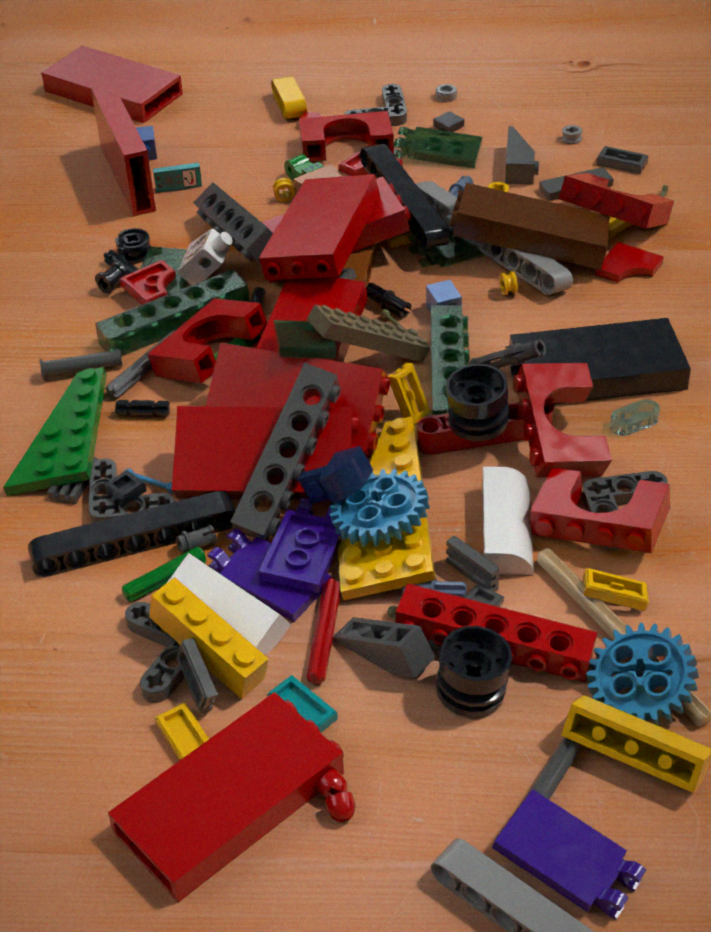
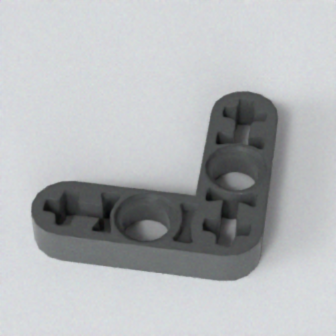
M387 84L382 87L384 107L353 109L346 111L344 115L388 111L391 126L403 125L407 122V108L402 89L397 84Z
M99 459L92 464L89 485V514L92 523L129 514L125 512L129 508L137 507L141 511L146 508L175 502L174 497L170 494L156 493L140 495L123 506L109 494L97 495L99 491L105 490L104 484L117 477L118 473L116 464L111 459ZM103 472H106V478H101Z
M646 471L590 479L583 485L582 501L586 511L589 512L618 510L617 505L629 503L639 480L667 483V478L661 472ZM626 486L632 489V491L622 492L617 488ZM601 546V547H603L604 549H607V550H618V549H620V548H614V547Z
M136 602L131 604L125 611L129 630L166 647L140 679L144 699L148 702L159 703L166 700L185 678L180 666L168 667L166 665L168 661L176 659L180 644L169 634L158 631L161 627L149 618V603Z

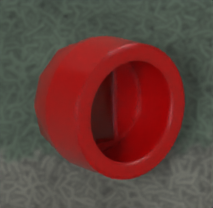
M336 769L326 772L316 786V791L326 799L333 794L346 792L348 789L347 781Z
M339 792L325 800L327 811L335 821L346 822L354 815L356 805L351 792Z

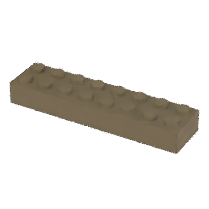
M314 305L307 318L319 334L326 339L420 362L424 361L431 349L426 344L427 341L417 335L418 332L412 328L406 329L401 325L394 326L389 322L383 323L375 318L372 320L364 315L356 316L352 312L345 313L340 309L336 308L334 310L326 305Z

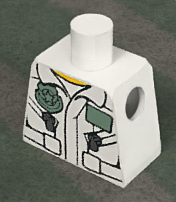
M215 229L208 230L189 244L177 273L196 288L222 265L229 247L233 243L232 237L227 232L219 234Z

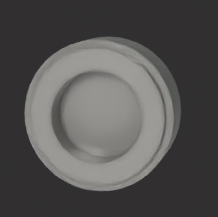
M443 84L436 88V99L438 101L451 102L457 98V88L453 85Z

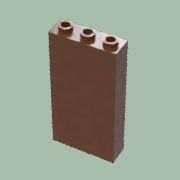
M466 183L464 191H458L450 225L454 226L453 236L601 270L608 247L610 216Z

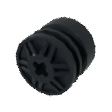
M471 364L457 369L447 379L446 394L451 430L460 438L469 441H486L502 434L509 423L508 381L505 374L498 368L487 364Z
M464 626L453 630L444 638L440 651L436 690L438 698L446 708L455 714L466 717H483L495 712L503 704L512 662L511 648L504 637L485 627Z

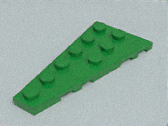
M104 367L88 368L77 372L5 483L3 489L7 496L50 488L52 485L60 486L90 480L107 377Z

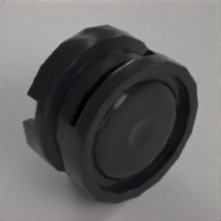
M127 229L120 232L118 238H115L116 247L118 248L117 253L131 264L144 262L152 255L149 234L143 229Z

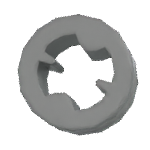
M569 125L562 129V141L564 143L578 144L582 141L581 127Z

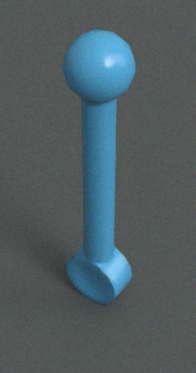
M132 469L124 470H128L145 483L167 489V493L174 494L172 492V482L167 484L136 474Z

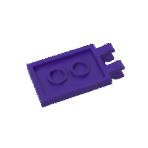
M302 497L297 511L287 510L258 571L259 580L319 594L342 539L341 534H337L330 517L332 513L330 506L325 518L315 516L314 511H311L313 503L308 498Z
M236 528L227 535V538L233 541L228 546V549L234 553L230 558L218 547H215L207 554L210 559H213L209 564L210 568L292 622H295L322 594L324 583L331 578V575L327 573L319 594L259 580L258 571L271 543L258 536L251 542L241 530Z
M534 789L531 790L497 836L492 846L501 855L587 913L594 904L615 920L623 910L628 897L623 892L611 889L610 887L615 880H618L624 887L634 892L646 872V869L641 864L635 861L623 860L627 852L626 849Z

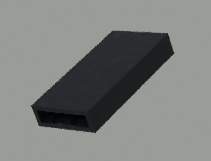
M668 318L511 334L509 346H505V349H508L515 343L525 344L541 339L545 344L546 354L542 357L527 360L524 364L587 363L593 388L586 401L688 390L691 367ZM510 365L512 379L517 375L521 365Z

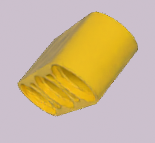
M293 76L271 80L273 96L285 120L298 118L307 112L305 98Z

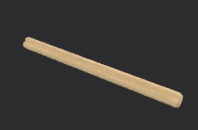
M546 548L538 553L537 562L613 640H615L614 630H617L621 635L626 634V625L602 600L583 596V581L551 549ZM656 657L653 662H661V660ZM688 691L693 701L692 703L681 701L683 710L696 725L703 727L711 721V710L692 691Z

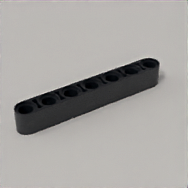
M381 144L361 148V163L367 173L375 174L376 179L384 177L388 184L392 183L396 195L399 194L403 206H407L411 216V220L408 221L410 232L421 248L425 250L448 245L450 233L447 225L387 145Z
M216 491L39 536L28 544L32 569L36 575L48 577L175 544L176 536H179L182 531L189 533L208 525H212L214 528L211 534L225 531L233 527L231 519L235 513V508L227 492Z

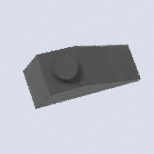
M508 126L505 183L533 184V177L538 175L539 161H534L535 151L513 126Z
M353 617L333 636L335 642L393 675L416 678L425 671L426 667L435 658L421 627L416 625Z

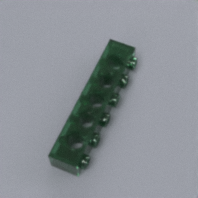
M232 269L95 323L99 344L105 352L120 349L121 357L159 342L171 331H176L214 298L250 302L248 284Z
M462 305L430 306L432 416L448 413L447 379L454 371L469 365L470 362L469 349H464L469 348L468 316H463Z

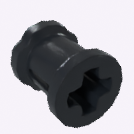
M113 262L104 273L99 272L95 275V282L104 293H110L114 290V286L120 283L119 279L128 275V272L121 263Z

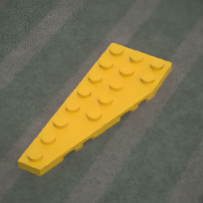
M413 416L385 422L377 448L370 462L375 476L379 475L382 469H385L386 474H390L392 470L397 469L398 475L407 471L409 477L416 475L418 481L422 480ZM420 518V526L412 525L413 533L402 532L401 540L395 536L391 537L390 544L380 540L378 546L374 547L373 541H369L365 547H362L360 540L355 544H351L349 538L346 540L341 539L338 548L340 590L343 599L348 600L406 587L407 583L415 585L436 580L428 518Z

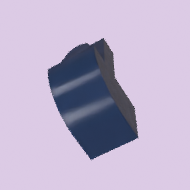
M356 446L334 453L327 466L301 473L298 481L311 503L330 499L333 504L357 492L367 482L373 472V468L362 448Z

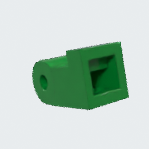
M303 154L284 162L286 174L293 182L294 178L324 167L319 162L311 163Z

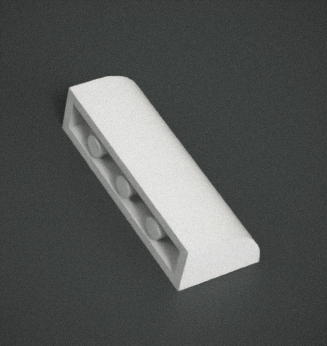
M483 467L484 557L499 567V575H534L529 482L521 472L513 468Z
M189 553L169 579L170 581L174 577L177 578L264 655L268 654L279 643L291 626L280 614Z

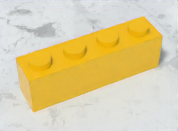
M174 577L151 595L149 618L180 645L182 640L194 638L206 668L240 699L244 698L264 681L269 658L177 578Z
M585 695L571 704L561 734L565 738L692 793L703 783L711 761V748Z

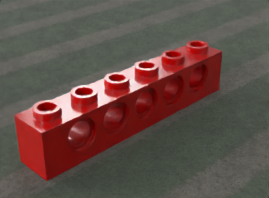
M408 583L395 616V623L420 626L427 641L432 639L435 644L442 646L444 638L453 630L464 626H481L492 629L503 636L510 645L512 652L511 663L531 668L534 671H543L562 676L568 680H577L584 683L586 682V672L589 671V663L593 657L597 632Z

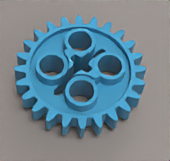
M382 469L380 474L376 476L372 472L367 482L357 492L331 505L332 513L330 517L336 533L341 534L343 540L349 538L351 544H355L360 540L362 547H365L369 541H373L374 547H377L380 540L390 544L391 537L395 536L401 540L402 532L413 533L411 526H420V518L427 517L426 509L430 508L428 503L429 497L426 488H424L423 481H418L416 475L409 477L407 471L398 475L397 469L392 470L390 474H386L385 469Z
M640 623L638 631L633 632L632 628L626 625V634L621 635L617 630H614L615 640L610 641L607 638H603L602 641L605 649L594 648L598 659H590L589 665L592 670L586 672L587 678L591 682L588 684L590 693L594 695L593 699L645 721L652 720L654 725L657 726L660 724L659 717L662 716L670 722L673 721L671 715L673 709L681 714L684 712L681 701L692 703L693 700L688 691H697L698 688L694 679L699 678L697 668H695L697 665L695 655H691L692 652L689 644L683 645L680 634L672 638L671 630L668 627L662 633H659L658 626L655 623L650 631H646L644 624ZM659 656H665V657H666V658H665L663 661H661V662H653V660H654L656 657H659ZM623 658H632L628 663H619ZM657 687H666L661 693L652 692ZM623 688H632L627 694H618Z

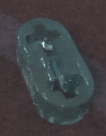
M644 399L616 409L611 414L610 429L617 435L626 436L651 427L659 421L660 406L653 400Z

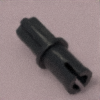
M373 282L366 286L367 297L379 303L382 309H389L401 318H405L410 313L405 308L411 310V303L395 296L394 291H387Z

